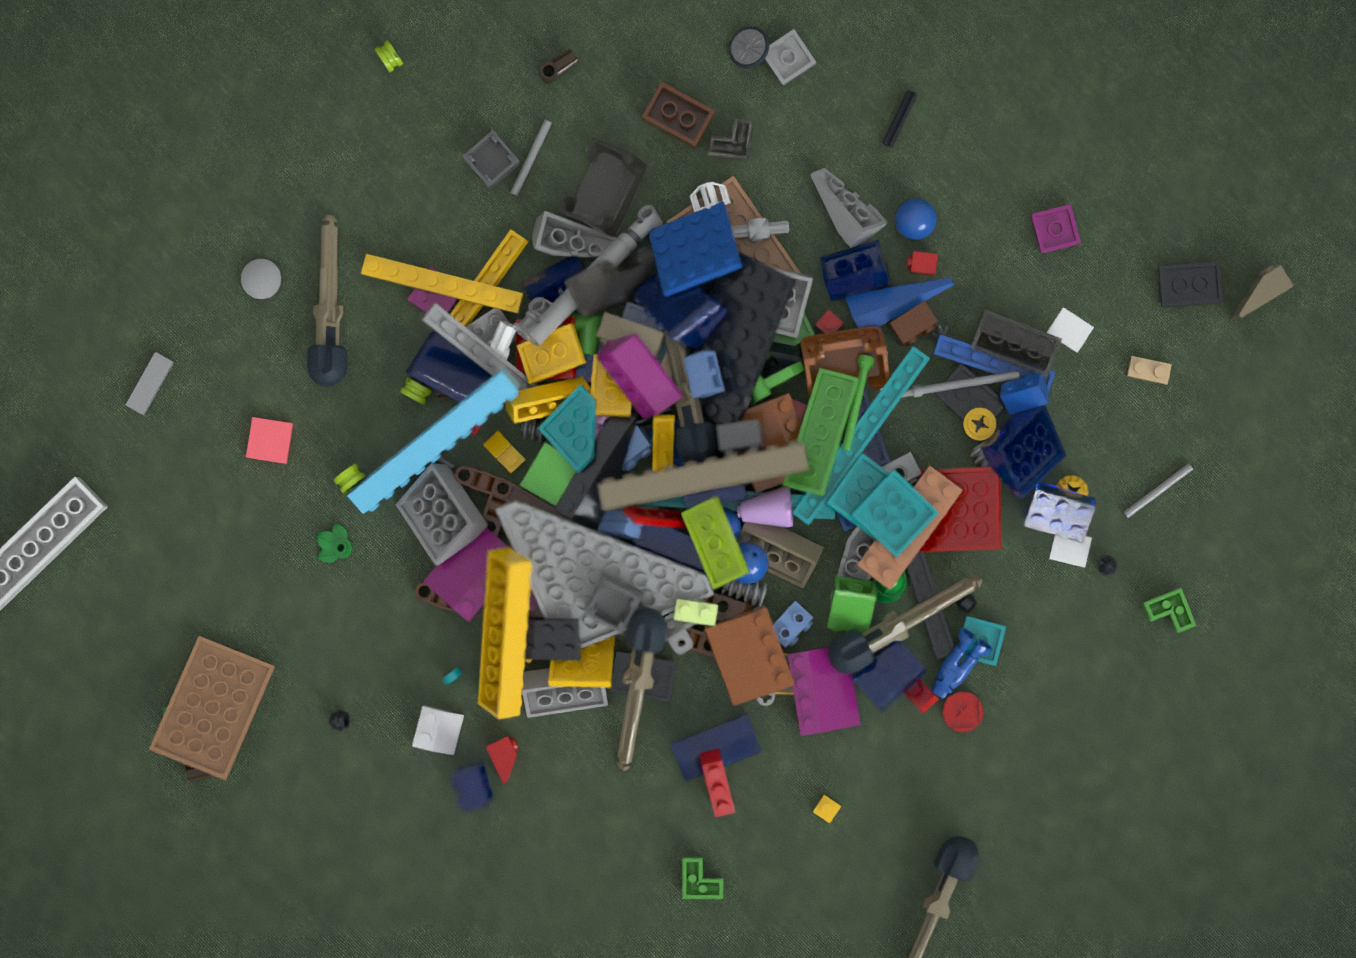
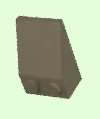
M1272 265L1259 272L1260 277L1253 282L1231 317L1233 321L1244 317L1294 286L1281 265L1276 268Z

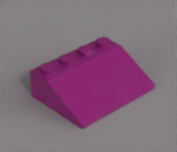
M486 527L475 540L437 565L423 582L470 622L485 604L488 550L508 548L509 546Z
M829 647L787 654L789 670L794 681L792 689L801 736L861 725L852 673H840L832 667L828 659Z

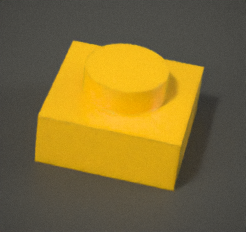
M823 795L813 812L830 823L841 806L826 795Z

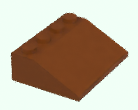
M789 393L778 395L747 408L742 422L758 419L764 426L767 447L778 445L779 448L787 447V443L797 441L801 424ZM786 475L751 482L754 492L757 493L784 483Z
M759 606L719 622L715 626L712 625L704 628L733 706L794 685L766 607Z

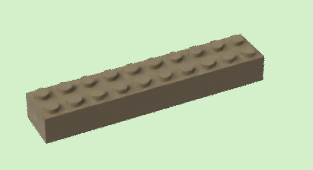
M799 441L787 443V447L784 448L774 445L766 447L767 451L764 452L754 449L746 451L744 456L738 457L737 453L725 455L726 459L718 461L717 457L705 459L704 464L698 465L695 461L685 463L684 468L677 469L676 466H669L664 468V472L657 473L656 470H649L643 472L644 476L637 477L635 474L623 476V480L619 481L615 478L602 480L603 484L598 485L602 508L605 511L625 508L626 506H635L809 471L804 444H799Z

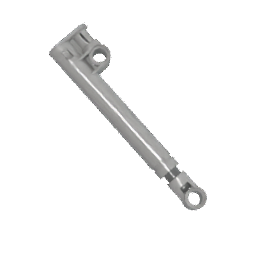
M652 205L642 207L638 212V218L628 228V232H622L617 237V240H614L553 303L541 297L533 299L528 305L529 310L525 313V317L518 324L514 323L512 325L514 330L522 338L536 346H540L615 270L630 252L637 247V241H642L652 229L662 226V219Z

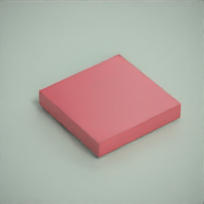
M252 417L246 458L287 464L293 423Z

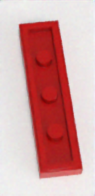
M626 506L623 511L634 524L687 529L681 514L682 511Z

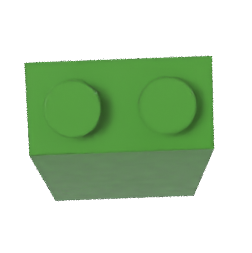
M544 443L520 487L549 505L556 507L576 470L552 443L549 445Z
M835 575L827 628L835 632L850 631L853 628L858 629L860 633L867 631L876 600V582Z

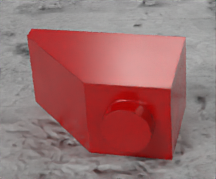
M509 735L486 746L503 784L509 780L518 754L516 750L519 749L515 738L511 739Z

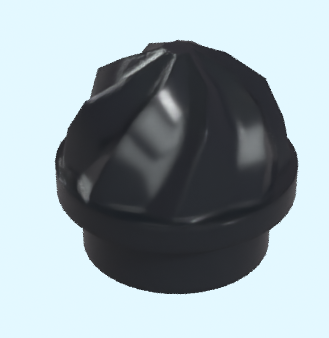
M1103 556L1097 562V570L1101 575L1111 576L1117 570V562L1111 556Z
M968 594L956 601L959 610L964 611L966 614L969 613L977 604V601L974 599L975 596Z
M342 710L332 713L331 717H329L330 726L338 731L347 729L350 723L349 714Z

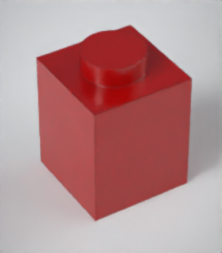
M913 251L912 256L907 258L906 268H910L909 274L934 277L938 254Z

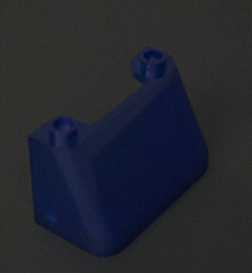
M432 331L406 371L408 375L458 402H461L492 377L439 333Z

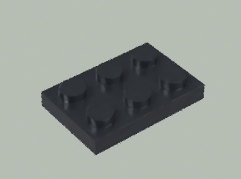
M1220 261L1158 267L1161 307L1223 302Z
M961 363L945 382L976 378V376ZM985 384L940 391L934 394L963 421L964 417L972 409L985 408L996 417L1005 407L1002 399ZM982 416V418H981L979 421H976V420L973 421V420H972V422H974V424L977 425V426H976V432H977V430H979L981 427H982V428H987V427L983 424V417H984V416Z
M527 618L528 628L526 631L524 659H581L579 619Z
M616 652L609 692L628 694L629 684H624L622 681L624 673L630 666L632 654ZM653 658L650 673L654 680L653 687L645 689L643 698L670 703L677 662Z

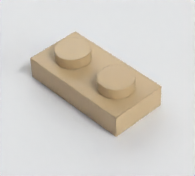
M1131 356L1127 377L1167 385L1172 364Z

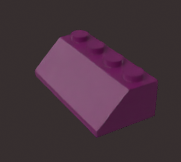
M637 333L608 341L597 355V359L643 419L660 414L683 396Z

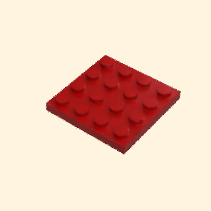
M1000 467L935 469L963 491L920 548V552L1002 549ZM920 470L922 474L919 475V479L926 470Z

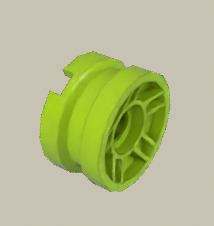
M387 40L383 42V46H377L374 49L387 70L392 72L394 67H400L403 65V62Z
M407 378L405 381L406 385L401 388L400 392L425 406L426 398L431 395L432 391Z
M354 464L339 474L333 481L340 485V490L344 494L347 492V489L351 490L365 479L366 476L363 472L359 471V466Z

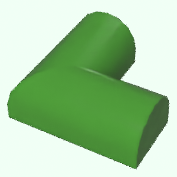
M572 312L568 317H575V330L579 334L578 340L583 355L594 356L598 352L600 340L596 335L603 316Z
M1181 587L1142 603L1145 615L1150 622L1170 615L1176 633L1197 626Z
M682 857V899H723V878H703V857Z

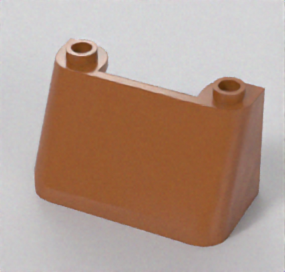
M878 326L811 335L801 340L809 399L819 368L858 378L860 372L857 365L859 355H868L875 359L874 366L868 372L866 382H869L871 388L882 390L890 379L886 344L882 329Z

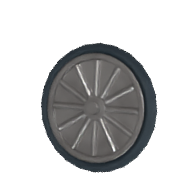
M752 26L745 27L736 32L729 44L730 58L737 66L742 68H752L759 65L766 58L769 51V39L766 33L760 28Z

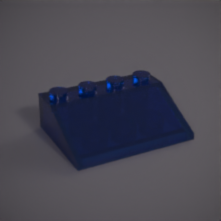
M1046 405L1014 414L981 446L988 465L1018 499H1022L1066 456Z

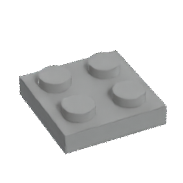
M794 29L769 45L768 54L764 59L782 86L817 63Z

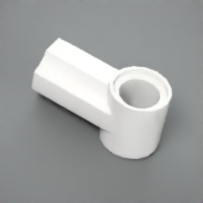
M500 320L492 340L487 342V345L505 360L508 358L509 346L516 332L512 324Z

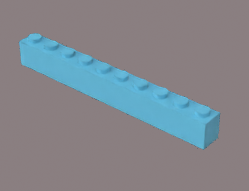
M504 366L353 487L347 495L348 498L363 514L368 510L370 512L374 511L380 505L379 501L383 498L385 500L389 499L395 493L394 489L398 486L404 487L410 481L409 477L414 473L416 476L419 475L426 468L424 465L429 461L434 463L440 458V453L444 449L448 451L456 445V440L459 437L465 438L472 432L471 428L474 425L480 426L488 419L486 416L489 413L493 412L495 414L503 407L502 403L507 399L509 401L513 400L519 394L520 384Z

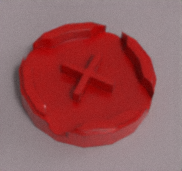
M960 691L947 697L943 704L942 715L950 728L959 732L972 731L981 722L983 707L975 695L970 692Z

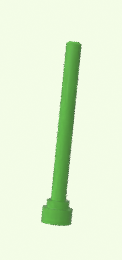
M859 355L857 365L860 370L858 378L860 381L851 407L842 448L846 451L851 449L867 374L874 366L875 359L868 355Z

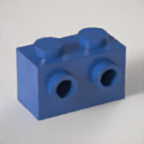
M1040 373L1003 383L1001 385L1000 397L1011 415L1048 404L1049 390Z

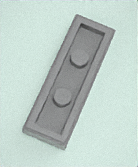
M155 352L128 399L126 406L145 415L174 362Z

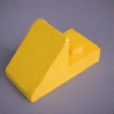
M499 431L494 433L483 444L511 474L526 461Z

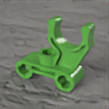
M801 361L765 380L762 376H759L748 407L755 405L770 395V389L788 382L789 378L805 371Z

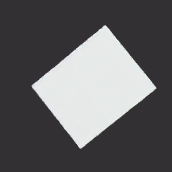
M1063 307L1047 333L1078 353L1094 327Z
M1056 529L1049 559L1085 567L1092 538Z

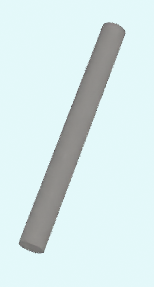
M544 120L511 189V194L518 196L552 124L550 121Z
M1189 463L1125 510L1123 512L1124 515L1130 518L1193 470Z

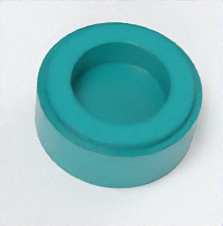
M457 667L442 679L443 682L449 685L462 675V671Z

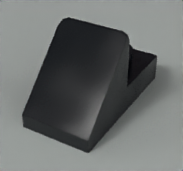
M772 342L771 353L773 357L765 362L763 374L768 378L801 361V347Z

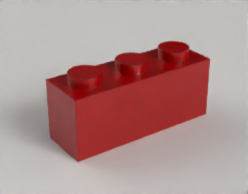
M715 749L699 753L715 818L735 813L720 750Z

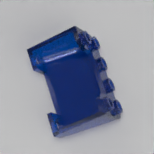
M658 271L632 292L634 295L633 300L645 307L644 311L656 319L655 323L660 328L668 332L667 336L674 342L679 340L686 347L690 345L698 348L728 311L716 298L705 294L697 285L666 297L662 290Z

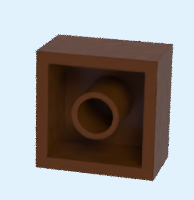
M923 301L890 322L887 327L899 346L905 344L908 347L918 340L917 336L922 333L925 336L936 328L934 325L938 321L927 303Z

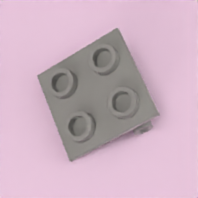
M493 308L467 325L466 328L487 344L489 340H492L500 320L509 321L500 309ZM516 332L513 336L511 343L516 340Z

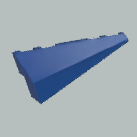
M947 277L946 279L928 280L927 282L917 284L910 283L886 287L875 291L868 290L857 294L850 293L845 295V298L858 328L868 326L880 327L923 301L953 286L954 282L951 277Z

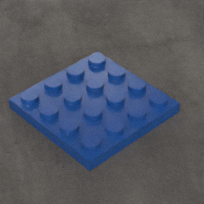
M724 201L711 206L710 209L704 208L654 228L649 232L662 290L666 297L742 267Z

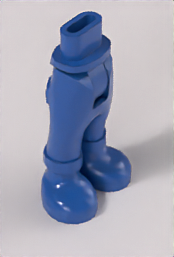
M963 627L958 631L959 644H956L954 650L942 663L937 678L934 680L935 684L931 688L935 694L943 699L966 679L980 656L989 655L993 650L986 641L978 639L971 652L967 654L964 661L959 665L958 663L962 656L965 655L967 649L976 639L970 630Z

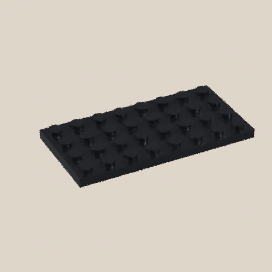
M740 251L738 252L742 267L717 277L688 356L702 351H714L716 353L724 392L707 398H699L702 415L719 425L742 422L796 279Z

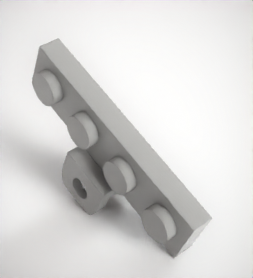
M673 612L665 617L667 622L665 642L668 641L677 654L682 655L693 648V642L686 629L696 623L674 620ZM681 640L685 641V645L683 647L678 646V643Z

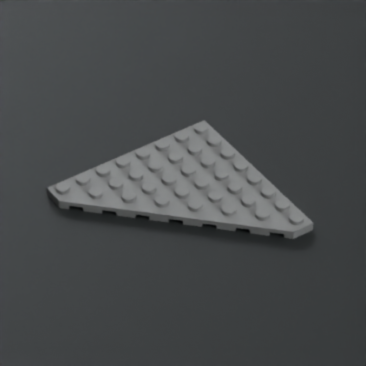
M517 500L496 508L513 549L531 561L530 587L544 618L579 619L581 648L619 633L585 616V607L604 573L641 591V600L634 612L648 607L657 609L662 615L675 611L677 598L700 601L714 595L707 575Z

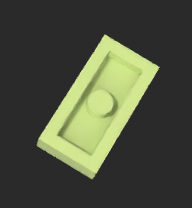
M677 598L673 619L715 626L718 605Z

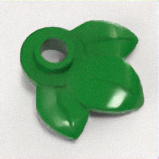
M336 523L333 526L332 532L322 531L316 535L317 543L323 548L317 557L320 561L333 563L338 558L344 559L351 555L353 545L348 540V532L342 525ZM343 544L344 550L341 552L340 546Z

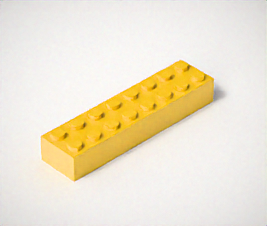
M510 547L488 550L478 704L497 719L520 715L523 669L525 667V639L528 628V599L531 589V561Z

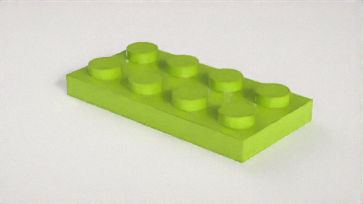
M718 496L681 513L712 589L750 573Z

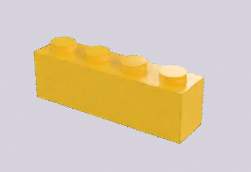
M583 376L576 377V379H567L519 390V394L513 400L509 401L507 399L505 401L506 412L514 423L549 416L580 384L590 394L591 388Z

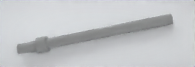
M1019 371L921 386V384L913 385V388H908L902 397H922V394L1016 380L1020 379Z

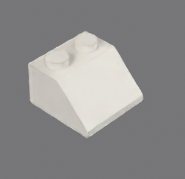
M427 705L422 706L412 746L454 755L464 715Z

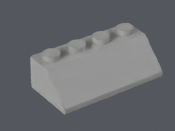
M550 668L523 672L522 695L527 718L608 706L606 687L549 686Z

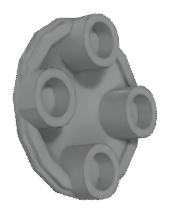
M267 259L253 260L242 271V287L248 295L254 298H271L281 285L280 269Z

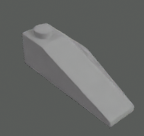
M826 168L811 173L810 176L837 232L850 248L864 243L886 226L888 222L871 204L867 206L858 199L860 195L845 189L844 183Z
M546 211L536 219L532 234L534 249L552 256L599 257L614 240H617L616 237Z
M858 527L855 528L847 540L837 576L869 581L871 576L856 565L872 545L874 539Z

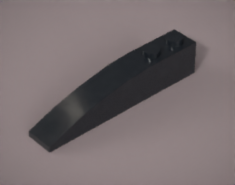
M631 410V417L612 416L595 440L594 458L581 472H575L555 507L556 511L595 531L606 512L602 508L598 485L603 484L602 480L615 478L618 481L621 477L623 463L628 453V446L639 416L638 413Z

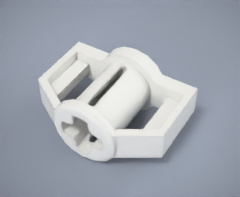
M715 182L699 185L690 195L694 212L704 208L710 209L711 206L719 203L714 185L719 186L725 205L731 204L726 186ZM699 190L705 205L701 208L696 195Z

